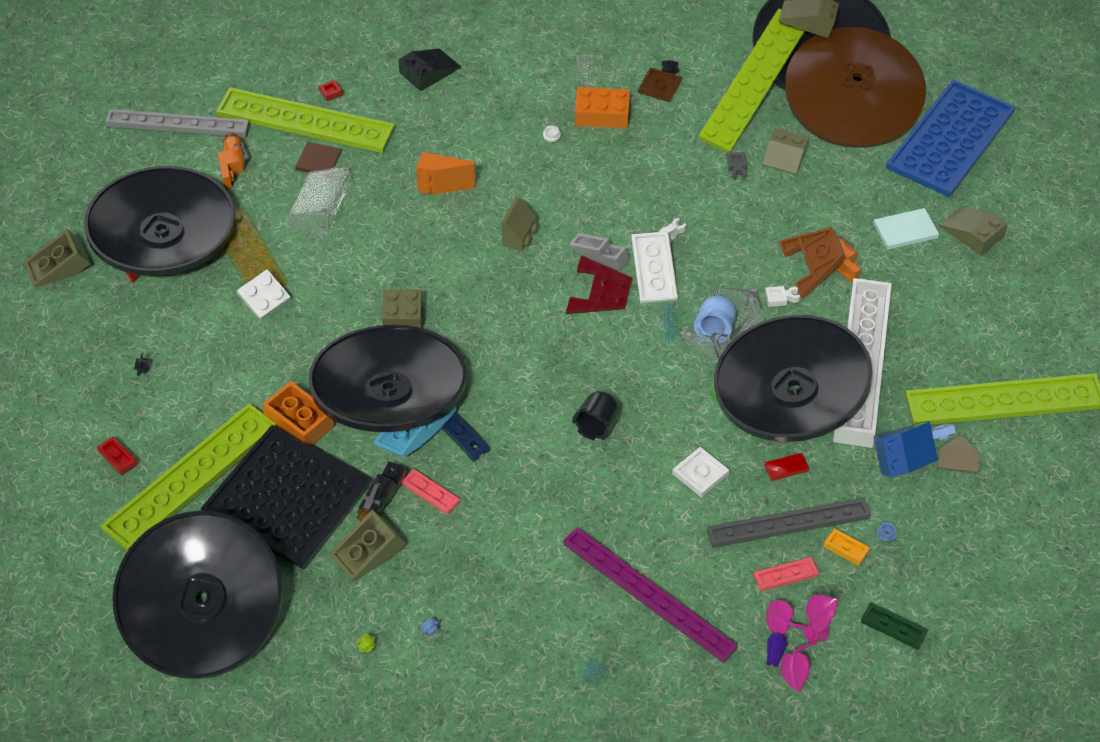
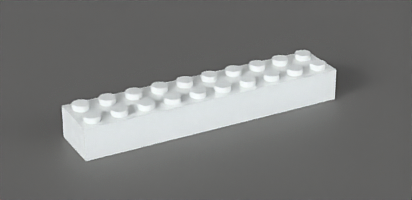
M853 279L847 328L865 345L871 359L873 376L871 390L864 405L852 419L834 430L833 442L873 447L892 283Z

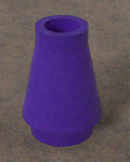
M771 634L770 638L767 639V665L779 666V662L788 646L785 636Z

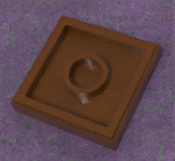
M650 67L638 88V93L671 102L683 77Z
M307 142L295 168L297 171L330 177L341 155V148Z

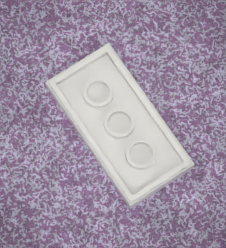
M668 231L631 234L640 304L677 301L678 295Z

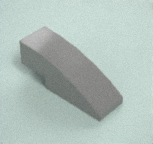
M578 233L569 244L570 248L579 254L616 270H621L630 259L626 247L611 245L607 238Z

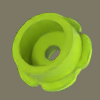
M368 633L364 634L356 643L359 652H370L375 646V637L370 636Z

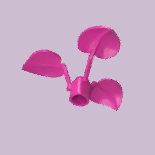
M824 595L811 597L806 606V615L810 619L808 626L791 622L794 611L790 604L785 601L775 600L767 606L766 622L773 634L784 635L788 631V627L791 626L804 629V636L810 641L795 649L793 654H785L781 662L783 679L797 691H802L810 671V663L807 656L799 652L812 645H816L817 641H826L828 639V626L835 615L839 602L837 598Z

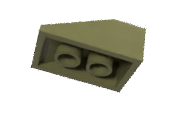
M787 0L783 3L779 22L828 38L836 19L839 3L833 0Z
M961 206L938 224L939 227L980 256L1005 237L1008 225L1007 222L994 213Z
M68 229L24 261L35 288L77 275L91 264L81 240Z
M371 510L329 554L352 581H356L393 558L406 542L384 517Z

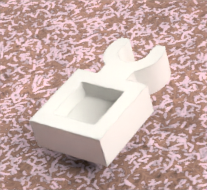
M784 286L765 288L768 307L787 305V301L797 303L800 300V295H793L798 293V287H791L788 290H785Z

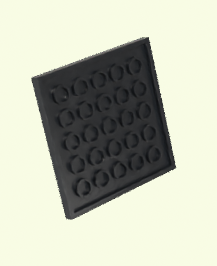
M271 425L204 503L201 511L219 512L243 521L258 532L274 554L304 570L370 487L372 479L278 427Z

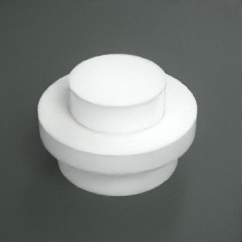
M548 126L543 132V138L548 142H556L561 137V132L556 126Z

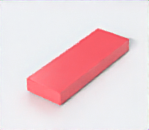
M415 469L401 483V485L447 515L461 502L460 498Z
M812 557L753 572V576L760 592L817 577L819 572Z

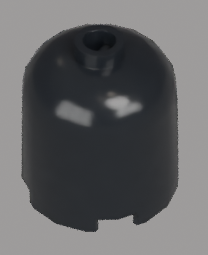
M593 392L573 415L572 423L576 424L579 428L577 432L583 437L593 441L596 438L604 440L619 417V403L615 397L607 392Z

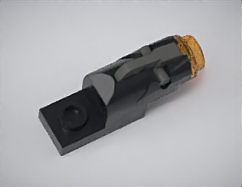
M388 461L381 475L377 474L371 487L365 494L358 508L356 518L361 521L371 510L380 515L385 505H390L408 472L407 469Z

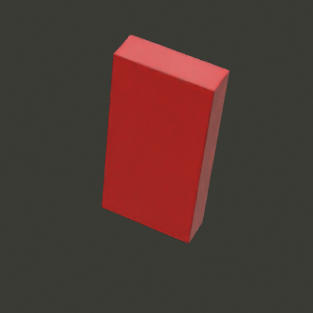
M802 453L764 462V467L771 481L809 472V467Z

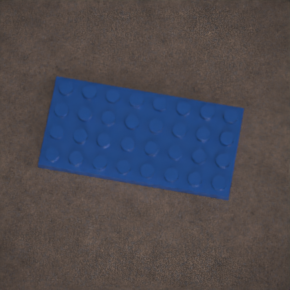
M952 79L886 163V168L950 198L1015 112L1016 107Z

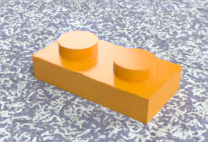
M835 528L823 545L824 548L857 566L861 565L870 551V547Z

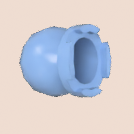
M715 295L708 297L701 304L695 319L694 330L697 336L704 341L706 339L715 341V344L726 341L730 337L736 320L734 304L724 296Z

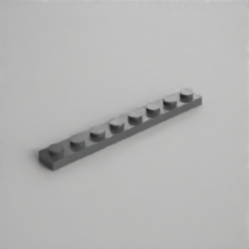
M865 498L709 526L707 527V534L712 548L867 520L870 519L871 514Z

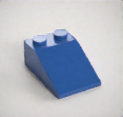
M929 421L873 436L880 470L884 476L891 478L909 473L938 460Z

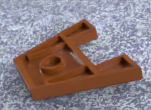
M832 227L778 241L785 257L791 256L800 250L803 252L811 274L795 282L801 298L807 297L846 259L838 236Z

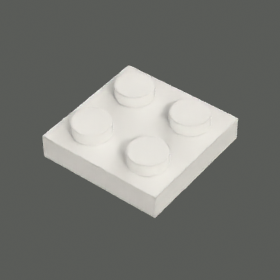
M265 270L237 290V294L260 320L290 300V295L268 270Z
M699 447L672 469V474L702 498L729 475V469Z

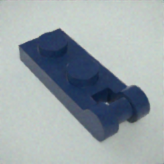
M453 413L442 425L441 429L473 462L479 459L478 456L481 454L485 455L490 451L488 445L456 413ZM474 445L478 447L475 450L472 448Z

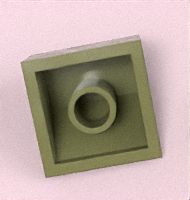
M774 128L762 165L797 175L807 152L809 137Z
M519 197L515 198L501 222L502 246L523 252L525 246L529 247L532 234H536L538 231L537 215Z

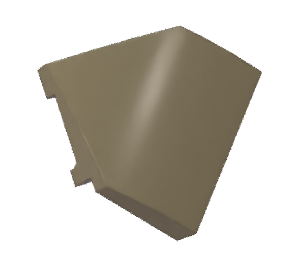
M960 434L939 448L937 468L977 474L980 453Z

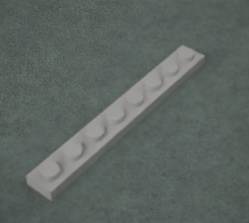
M109 109L105 121L107 127L246 137L249 127V120L117 109Z

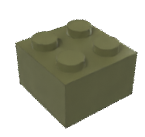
M421 289L383 290L382 325H406L421 328Z

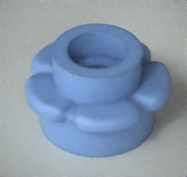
M890 522L882 523L876 531L883 541H892L897 536V530Z
M434 617L426 620L420 626L423 631L422 634L431 636L433 633H436L440 629L438 627L440 621H436Z

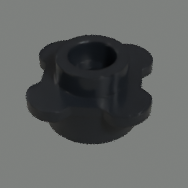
M662 61L663 72L675 74L679 71V68H677L679 63L677 61Z
M141 353L140 359L136 358L134 370H138L137 376H139V372H146L148 358H144L143 353Z

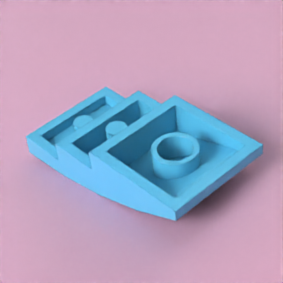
M454 406L437 420L417 428L397 432H381L373 444L403 458L430 439L457 409Z

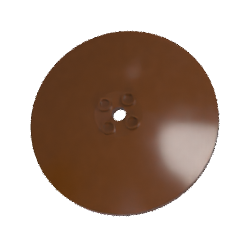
M842 27L832 29L828 38L815 35L799 47L787 68L785 94L789 107L796 119L816 137L838 146L867 148L893 142L913 127L924 106L926 84L922 69L916 58L897 40L871 29ZM859 77L862 81L857 82L853 78Z

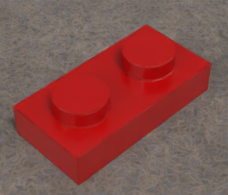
M113 436L97 446L98 453L121 476L138 465L137 460Z

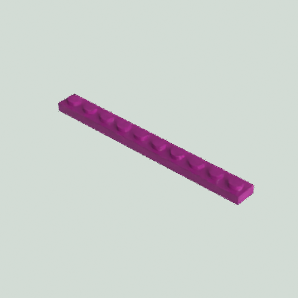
M575 528L563 540L564 546L722 663H725L736 652L737 644L580 529Z

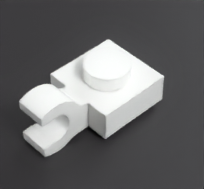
M676 218L659 232L668 231L669 241L671 242L676 239L678 234L685 232L686 224L678 226L680 219Z

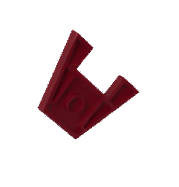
M581 255L577 272L595 275L589 299L570 297L566 314L626 309L632 277Z

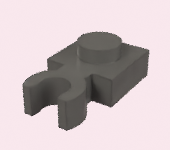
M745 152L727 153L728 171H732V179L736 180V175L738 174L742 176V179H745L747 169Z

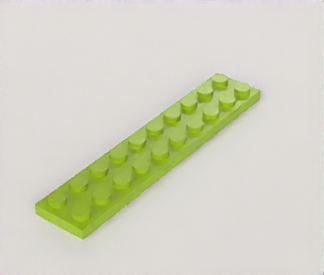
M778 9L707 121L699 134V140L728 153L735 147L806 32L805 30L779 22L781 9Z
M229 87L216 110L219 117L249 120L250 124L384 153L395 130V124L231 87Z
M1097 373L906 390L905 399L912 425L928 421L931 425L1100 409V382Z
M250 403L247 404L100 525L101 530L128 551L132 544L146 530L179 512L241 460L271 425L277 427V424Z

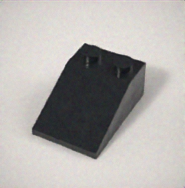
M440 48L412 51L398 59L399 73L420 91L425 90L461 68L458 63Z

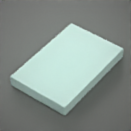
M925 208L874 219L873 221L887 250L939 237V233Z

